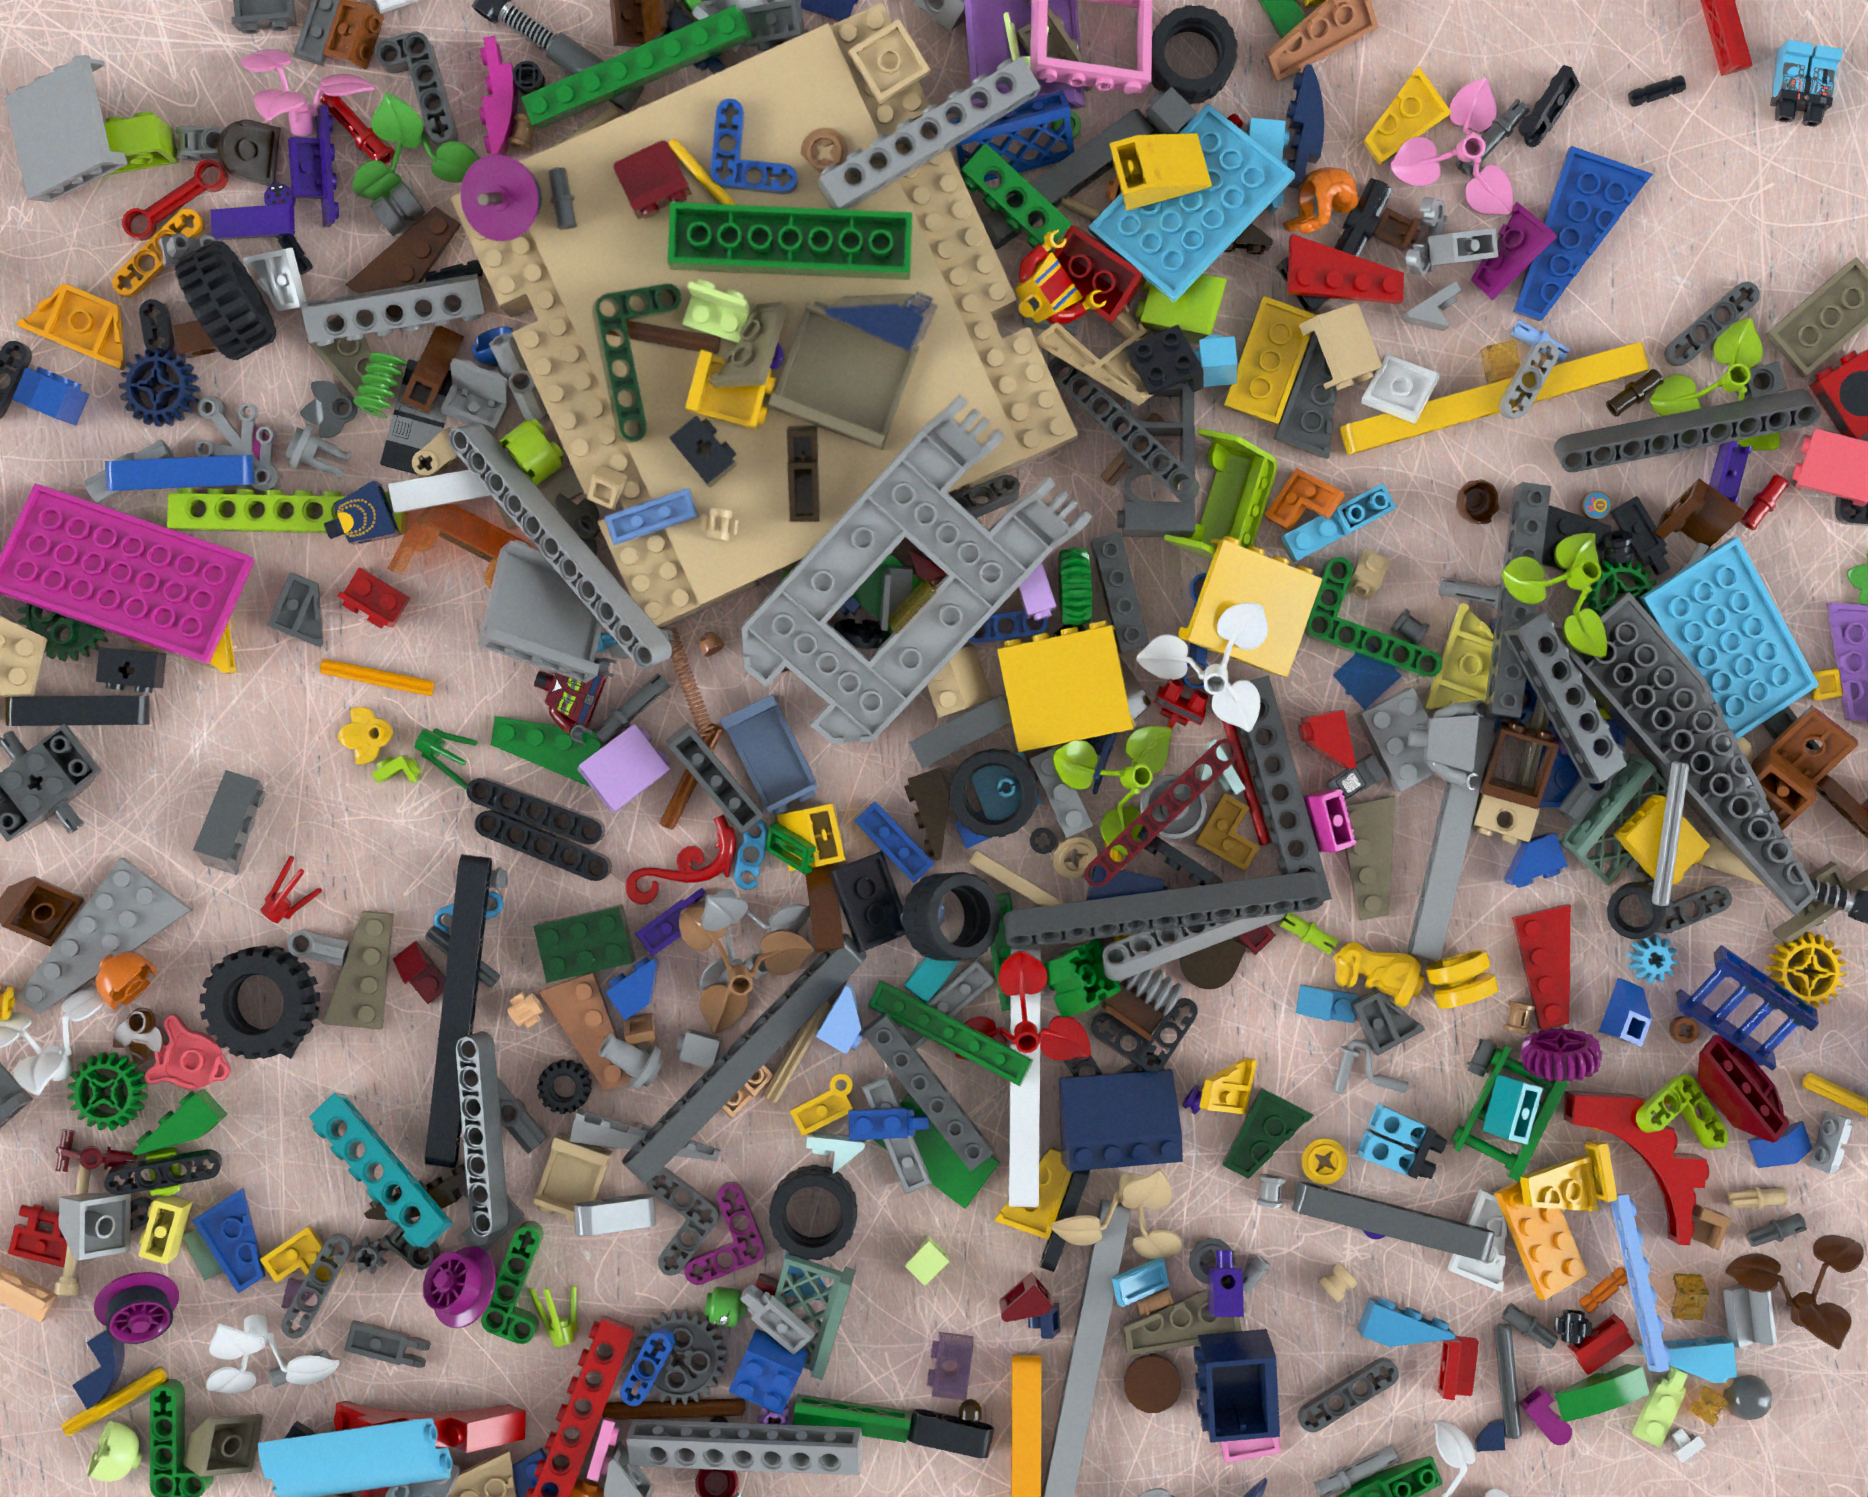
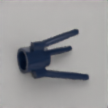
M1116 733L1082 740L1092 745L1096 754L1100 756L1093 775L1095 782L1092 793L1094 795L1098 793L1103 775H1100V773L1106 768L1109 755L1117 739Z

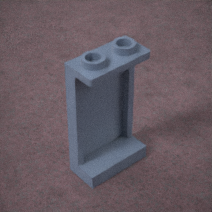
M774 694L720 719L764 805L766 814L773 811L776 816L790 809L789 802L799 798L802 803L816 796L814 790L819 788V785Z

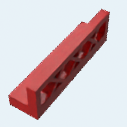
M1700 0L1721 76L1749 69L1753 66L1735 0Z

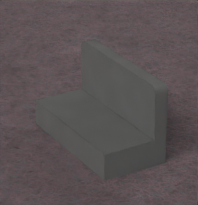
M882 565L879 608L881 631H888V625H901L910 614L912 566Z

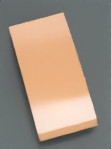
M763 1065L721 1110L730 1119L733 1118L774 1075Z

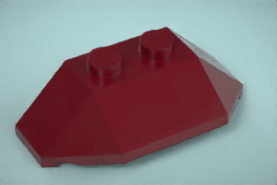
M1717 1034L1713 1035L1699 1053L1697 1083L1733 1127L1771 1143L1777 1142L1790 1123L1787 1116H1784L1783 1104L1776 1086L1740 1042L1723 1038Z

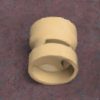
M1340 1262L1333 1267V1275L1323 1276L1318 1281L1338 1303L1345 1297L1346 1288L1354 1289L1359 1284Z

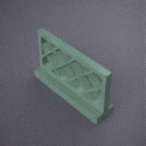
M1633 753L1626 761L1627 766L1622 768L1611 781L1610 789L1599 797L1579 825L1574 823L1560 841V844L1565 849L1572 852L1607 886L1613 882L1632 858L1626 849L1621 850V843L1613 834L1622 826L1623 819L1630 818L1640 807L1641 797L1651 796L1652 794L1658 795L1668 791L1669 784L1655 771L1657 768L1650 761ZM1651 777L1650 789L1642 790L1643 784ZM1633 799L1632 811L1623 813L1625 806ZM1614 821V833L1605 835L1606 829ZM1613 840V852L1604 854V842ZM1596 843L1595 856L1586 857L1585 855ZM1612 859L1611 868L1604 874L1602 872L1603 861Z
M787 1254L775 1298L792 1313V1309L803 1305L809 1316L800 1320L805 1324L813 1322L819 1330L818 1333L814 1334L813 1339L806 1344L812 1356L811 1359L806 1358L803 1368L813 1371L811 1377L823 1380L856 1270L845 1267L842 1272ZM790 1265L802 1269L806 1276L794 1280L789 1272ZM825 1276L834 1279V1283L832 1286L822 1289L816 1278ZM810 1282L816 1292L805 1297L799 1286ZM792 1289L799 1300L788 1304L781 1295L783 1292ZM820 1298L826 1309L815 1313L809 1302Z

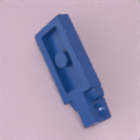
M907 1107L848 1110L850 1140L908 1138V1136H915V1130L930 1129V1121L927 1115H914V1109H907Z

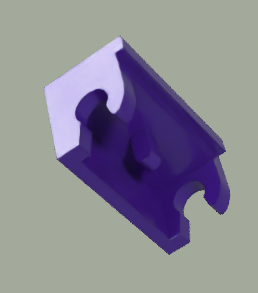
M1731 441L1721 443L1719 446L1709 486L1734 504H1738V492L1748 455L1751 454L1753 447L1738 446V442Z

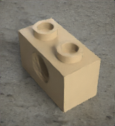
M1479 792L1472 825L1476 826L1474 832L1490 837L1495 832L1503 835L1502 841L1519 846L1520 841L1530 842L1540 809L1537 810ZM1504 811L1508 815V823L1504 827H1500L1497 823V816Z

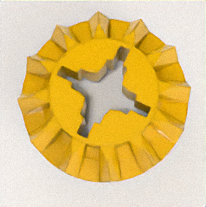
M1327 1137L1314 1139L1312 1143L1305 1146L1301 1157L1304 1173L1310 1180L1318 1184H1331L1338 1181L1344 1175L1348 1165V1158L1344 1148L1338 1142ZM1327 1153H1330L1328 1160L1334 1167L1331 1168L1330 1166L1323 1165L1321 1168H1318L1320 1162L1315 1154L1325 1156Z

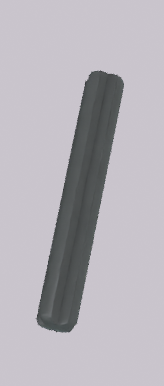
M1497 1324L1494 1327L1504 1433L1508 1439H1518L1522 1435L1512 1329L1509 1324Z

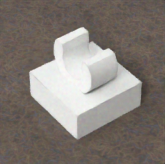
M1682 1428L1671 1435L1680 1446V1448L1673 1452L1680 1462H1685L1707 1446L1700 1436H1695L1690 1440Z

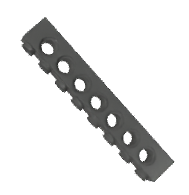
M1521 482L1514 487L1503 569L1518 557H1530L1541 565L1551 486ZM1502 578L1484 713L1488 717L1514 720L1521 718L1526 674L1503 631L1528 614L1535 613L1536 604H1526L1517 600L1507 590Z
M1269 675L1249 680V682L1256 686L1259 692L1262 712L1250 732L1240 727L1238 729L1242 737L1246 736L1249 746L1245 748L1246 757L1249 764L1254 763L1257 775H1253V781L1256 791H1261L1264 803H1261V810L1264 819H1269L1272 830L1268 831L1272 847H1277L1280 858L1276 859L1280 875L1294 874L1300 868H1306L1308 872L1316 873L1323 900L1332 899ZM1262 728L1266 729L1270 734V739L1265 745L1259 744L1256 740V734ZM1270 756H1273L1278 762L1277 769L1272 773L1267 772L1264 768V761ZM1281 784L1284 786L1286 793L1283 799L1277 801L1272 796V789L1275 785ZM1285 812H1290L1293 816V823L1288 828H1283L1280 824V817ZM1298 840L1301 844V851L1299 854L1291 856L1288 852V845L1291 841Z

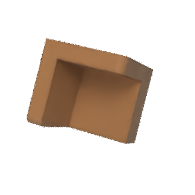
M1696 1203L1692 1211L1695 1231L1691 1239L1719 1251L1731 1218Z

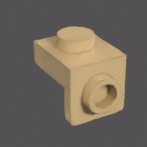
M1364 548L1359 555L1347 590L1357 596L1370 600L1381 586L1390 560Z

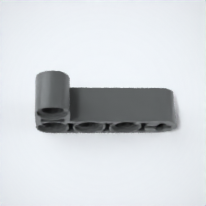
M416 31L379 42L375 48V57L387 72L400 73L410 70L425 127L431 140L438 147L446 142L458 141L457 127L435 50L428 38L423 33ZM425 44V48L421 53H413L415 45ZM391 51L397 52V56L393 61H385L387 53ZM427 71L433 72L430 81L421 82L423 73ZM432 100H441V105L438 109L429 110L428 106ZM437 121H441L442 125L446 129V131H444V137L439 136L441 134V129Z

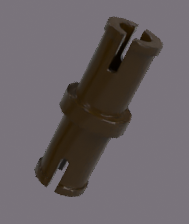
M1651 369L1635 383H1628L1625 385V390L1606 402L1607 409L1613 416L1618 417L1633 404L1641 403L1645 400L1647 394L1664 384L1662 375L1656 369Z

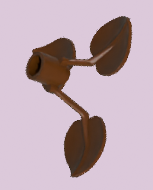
M1826 1235L1818 1238L1813 1245V1254L1824 1263L1821 1266L1811 1294L1800 1292L1793 1298L1785 1278L1778 1275L1781 1271V1264L1770 1256L1747 1254L1737 1258L1726 1268L1727 1275L1733 1277L1745 1288L1755 1292L1765 1293L1772 1291L1778 1286L1779 1282L1786 1297V1305L1792 1307L1791 1321L1797 1326L1804 1327L1826 1344L1840 1350L1851 1328V1316L1843 1307L1837 1304L1825 1302L1818 1305L1816 1298L1829 1266L1840 1273L1851 1272L1859 1267L1864 1255V1249L1859 1242L1838 1235Z

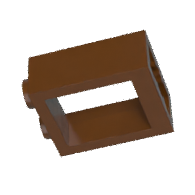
M1509 720L1508 723L1500 721L1485 766L1480 793L1538 810L1560 746L1555 733L1543 728H1538L1537 731L1526 728L1525 724L1514 720ZM1506 735L1547 746L1533 788L1493 777Z

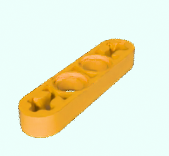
M186 208L180 210L115 273L112 279L114 290L128 298L135 297L141 293L166 268L163 265V253L159 245L160 237L177 234L173 231L176 227L185 237L197 238L204 230L205 224L202 216L193 209ZM185 218L193 219L194 228L185 227ZM146 256H153L155 259V266L150 271H144L141 268V261ZM135 268L144 277L141 279L135 276L136 273L132 272V269ZM124 278L132 279L130 281L131 289L123 288L124 283L122 280Z

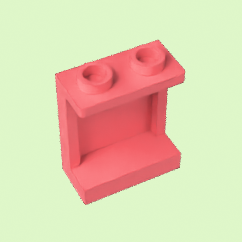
M1816 428L1811 436L1805 435L1800 452L1805 453L1802 464L1796 463L1791 478L1796 480L1794 488L1799 490L1807 488L1853 501L1852 504L1865 507L1868 503V442Z

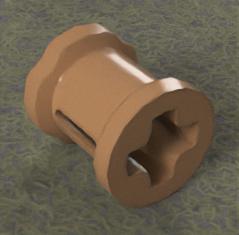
M515 113L513 118L515 125L511 137L507 138V143L514 147L531 151L533 146L530 143L536 126L531 124L528 116Z
M1509 1000L1508 1005L1511 1006L1508 1022L1504 1024L1503 1029L1529 1035L1528 1023L1531 1011H1534L1535 1006Z

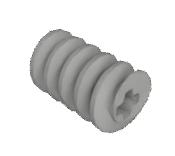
M1154 968L1126 978L1128 981L1126 990L1129 991L1136 986L1135 996L1137 998L1146 993L1144 1003L1148 1004L1155 1000V1011L1164 1006L1163 1016H1166L1171 1011L1182 991L1180 983L1172 986V977L1168 976L1162 980L1164 972L1160 969L1153 973Z

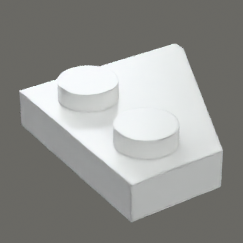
M293 247L243 258L244 264L252 266L260 277L257 282L263 291L268 293L270 301L277 311L298 308L302 306L303 302H307Z

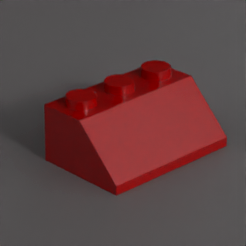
M1071 225L1063 237L1066 238L1065 245L1061 248H1056L1053 254L1083 297L1080 300L1081 303L1085 301L1089 293L1101 290V292L1093 296V301L1096 304L1104 301L1106 303L1103 307L1092 311L1113 323L1132 301L1144 283L1145 278L1139 270L1111 251L1102 242L1078 226Z

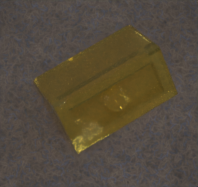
M927 578L889 616L888 625L894 633L898 634L937 592L936 586Z

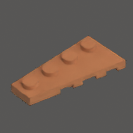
M1326 0L1264 53L1272 78L1279 82L1303 69L1306 64L1310 65L1379 28L1371 0Z

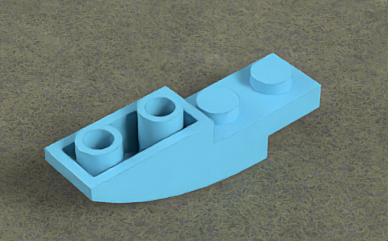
M1384 483L1338 506L1330 519L1319 516L1281 536L1280 539L1294 563L1396 509V506Z

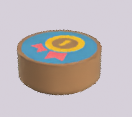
M1602 491L1587 493L1580 503L1582 514L1592 520L1606 517L1612 507L1610 497Z

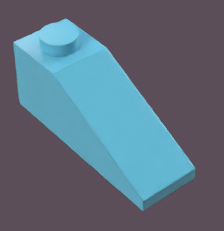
M1725 1336L1663 1342L1669 1349L1671 1360L1668 1362V1365L1699 1376L1712 1383L1727 1382V1378L1737 1377L1734 1343ZM1639 1344V1350L1645 1354L1643 1344Z

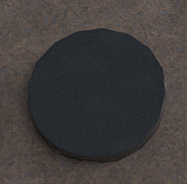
M853 618L840 620L834 624V629L856 648H880L891 636L889 629L888 631H881L879 622L869 619L862 620V624L855 623Z

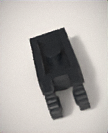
M1562 65L1557 75L1551 79L1550 85L1541 99L1536 102L1532 114L1524 117L1521 121L1522 123L1519 124L1518 131L1524 137L1527 146L1533 148L1541 143V140L1551 131L1580 87L1572 67Z

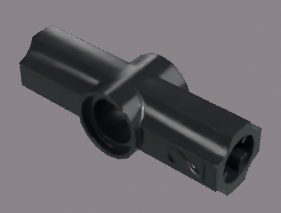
M1373 178L1369 179L1357 206L1349 213L1342 227L1344 230L1334 247L1335 249L1359 257L1366 241H1369L1380 221L1379 215L1391 195L1392 188L1387 183Z

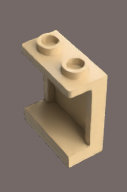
M1358 302L1317 315L1299 324L1303 335L1315 332L1333 377L1331 381L1323 384L1325 390L1336 386L1337 391L1354 385V379L1357 384L1373 378L1372 372L1382 368Z
M558 1132L553 1139L552 1150L532 1203L538 1205L537 1209L542 1212L554 1214L555 1211L564 1214L565 1219L575 1223L574 1204L597 1199L613 1151L596 1145L569 1142L570 1136Z

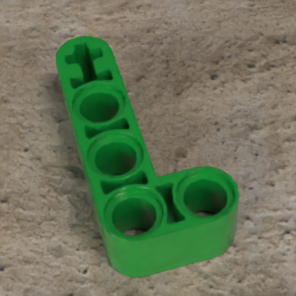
M535 1221L523 1223L514 1234L496 1279L493 1296L481 1319L482 1326L487 1332L516 1344H526L531 1341L539 1326L538 1319L533 1313L516 1307L544 1235L543 1228ZM529 1231L532 1233V1240L526 1249L521 1248L526 1239L525 1233ZM515 1257L522 1259L525 1265L524 1269L514 1268L511 1259ZM501 1285L511 1286L514 1290V1295H504L501 1291ZM494 1311L499 1312L503 1316V1322H494L490 1317V1313ZM525 1322L528 1324L530 1332H520L517 1328V1323Z
M167 1379L155 1388L150 1395V1490L155 1497H200L211 1486L214 1476L200 1477L183 1465L185 1457V1390L182 1383L177 1379ZM162 1420H169L172 1424V1429L165 1428ZM162 1449H169L173 1457L167 1458L163 1454ZM191 1477L198 1478L201 1481L202 1487L195 1486L192 1483ZM162 1478H169L173 1486H166Z

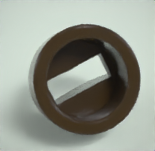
M974 1399L963 1401L959 1407V1419L982 1420L980 1404Z

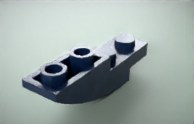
M1309 64L1305 65L1301 73H1296L1293 83V90H1297L1295 101L1290 100L1286 118L1291 119L1289 128L1300 130V132L1295 131L1292 139L1291 149H1295L1293 160L1289 159L1287 162V167L1295 172V178L1287 187L1299 189L1303 183L1307 162L1316 164L1321 157L1324 139L1322 94L1314 69Z

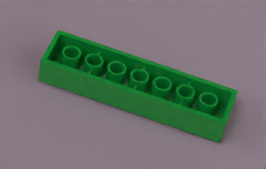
M670 202L667 263L671 270L910 280L912 212Z

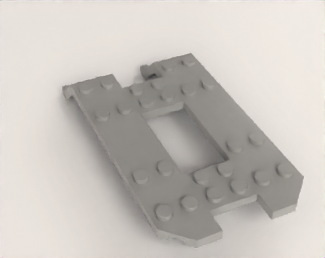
M960 394L949 406L922 427L741 626L744 669L765 687L785 667L791 670L828 703L810 722V726L831 744H844V742L861 741V743L874 742L1055 548L1079 533L1092 519L1090 513L1082 510L1070 524L1064 520L1077 506V501L1073 498L1055 512L1069 495L1065 490L1059 491L1054 499L1046 504L1042 498L1056 485L1055 481L1049 476L1035 489L1013 503L989 530L947 493L966 470L992 452L1005 437L1001 431L995 429L982 444L975 438L980 432H983L989 425V420L983 417L969 432L966 430L980 415L977 409H972L959 424L953 417L967 404V400ZM907 537L945 571L947 575L868 659L830 626L827 621L896 546Z

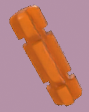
M1618 1267L1611 1273L1612 1277L1609 1278L1607 1276L1591 1290L1590 1295L1586 1294L1579 1300L1580 1305L1589 1314L1594 1312L1598 1308L1599 1303L1603 1304L1620 1290L1618 1288L1620 1285L1625 1286L1628 1283L1627 1274L1623 1268Z

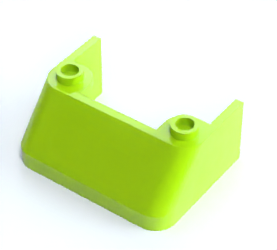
M1198 428L1197 434L1212 442L1207 451V459L1210 467L1217 470L1201 522L1200 524L1195 523L1193 536L1176 537L1165 534L1163 540L1186 551L1212 559L1217 545L1210 543L1211 539L1222 540L1224 536H1229L1239 540V546L1248 549L1249 545L1254 546L1277 473V460L1273 455L1238 435Z

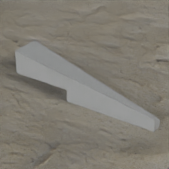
M580 1109L576 1113L569 1142L630 1150L651 1129V1126L638 1123L634 1127ZM690 1140L675 1156L717 1161L720 1149Z

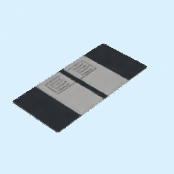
M409 359L380 464L417 475L412 467L413 456L430 443L437 434L443 431L447 415L441 413V406L452 386L451 370H449L430 415H426L401 402L405 389L418 364V361ZM426 460L421 462L423 468L427 469V471L432 469L431 462Z

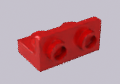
M360 567L345 591H340L338 597L344 600L342 606L356 614L361 610L369 615L367 621L381 629L384 625L394 627L411 599Z

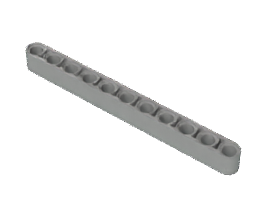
M478 422L452 429L449 433V443L453 451L636 665L647 669L668 660L672 654L671 644L490 432Z
M1101 1200L1097 1216L1100 1223L1104 1221L1112 1201ZM1117 1203L1106 1229L1101 1230L1102 1239L1091 1246L1042 1497H1074L1115 1294L1112 1277L1119 1274L1131 1209L1125 1208L1122 1203Z

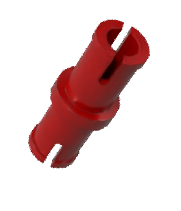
M1774 474L1763 491L1753 497L1754 502L1746 511L1744 517L1739 520L1740 523L1750 530H1756L1766 514L1775 509L1776 501L1786 488L1790 486L1788 480L1781 475Z

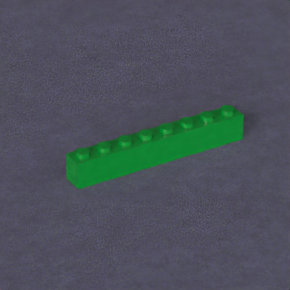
M734 5L522 96L521 99L531 124L543 129L753 39V35L743 10Z

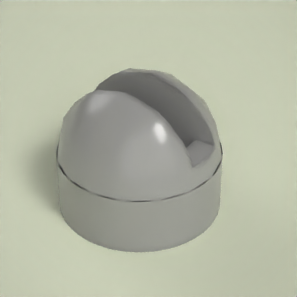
M753 954L744 961V965L749 970L752 969L759 954ZM764 960L756 971L757 975L752 977V979H758L768 972Z

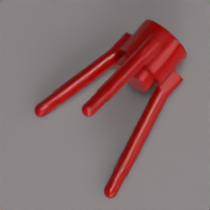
M294 856L288 858L270 893L264 899L266 903L260 909L262 914L274 923H279L283 917L289 920L296 911L322 892L321 888H317L290 908L291 901L287 898V895L304 874V870L299 869L281 893H277L294 861Z

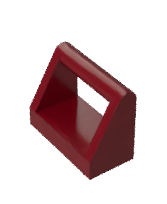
M1032 1272L999 1301L1001 1318L1005 1322L1045 1315L1053 1308L1050 1292Z

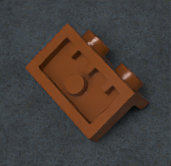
M340 0L322 54L331 59L352 63L358 68L366 70L382 27L384 15L368 4Z

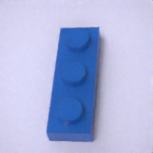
M876 801L854 820L913 883L935 864Z

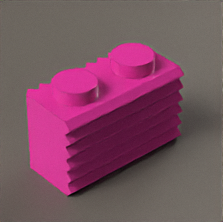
M1340 789L1319 790L1303 796L1319 852L1334 853L1354 846L1357 842L1354 840L1355 835L1352 834L1354 830L1351 829L1352 824L1349 823L1351 819L1348 818L1349 813L1346 812L1348 808L1345 807L1346 802L1343 801L1345 797Z

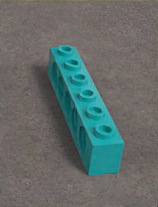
M333 1093L309 1116L314 1123L312 1126L314 1131L321 1138L328 1139L332 1144L330 1149L333 1154L340 1160L344 1159L349 1164L350 1168L348 1171L357 1181L365 1183L369 1188L366 1191L373 1201L381 1203L386 1208V1217L393 1224L401 1226L405 1231L403 1236L410 1245L428 1248L453 1224L450 1218L346 1095ZM345 1122L347 1125L346 1133L340 1136L338 1132L339 1125ZM360 1143H363L365 1152L359 1158L356 1154V1149ZM381 1164L383 1175L377 1180L374 1171ZM399 1186L402 1194L400 1199L395 1201L392 1193L394 1188ZM417 1207L420 1211V1218L416 1223H413L411 1212Z

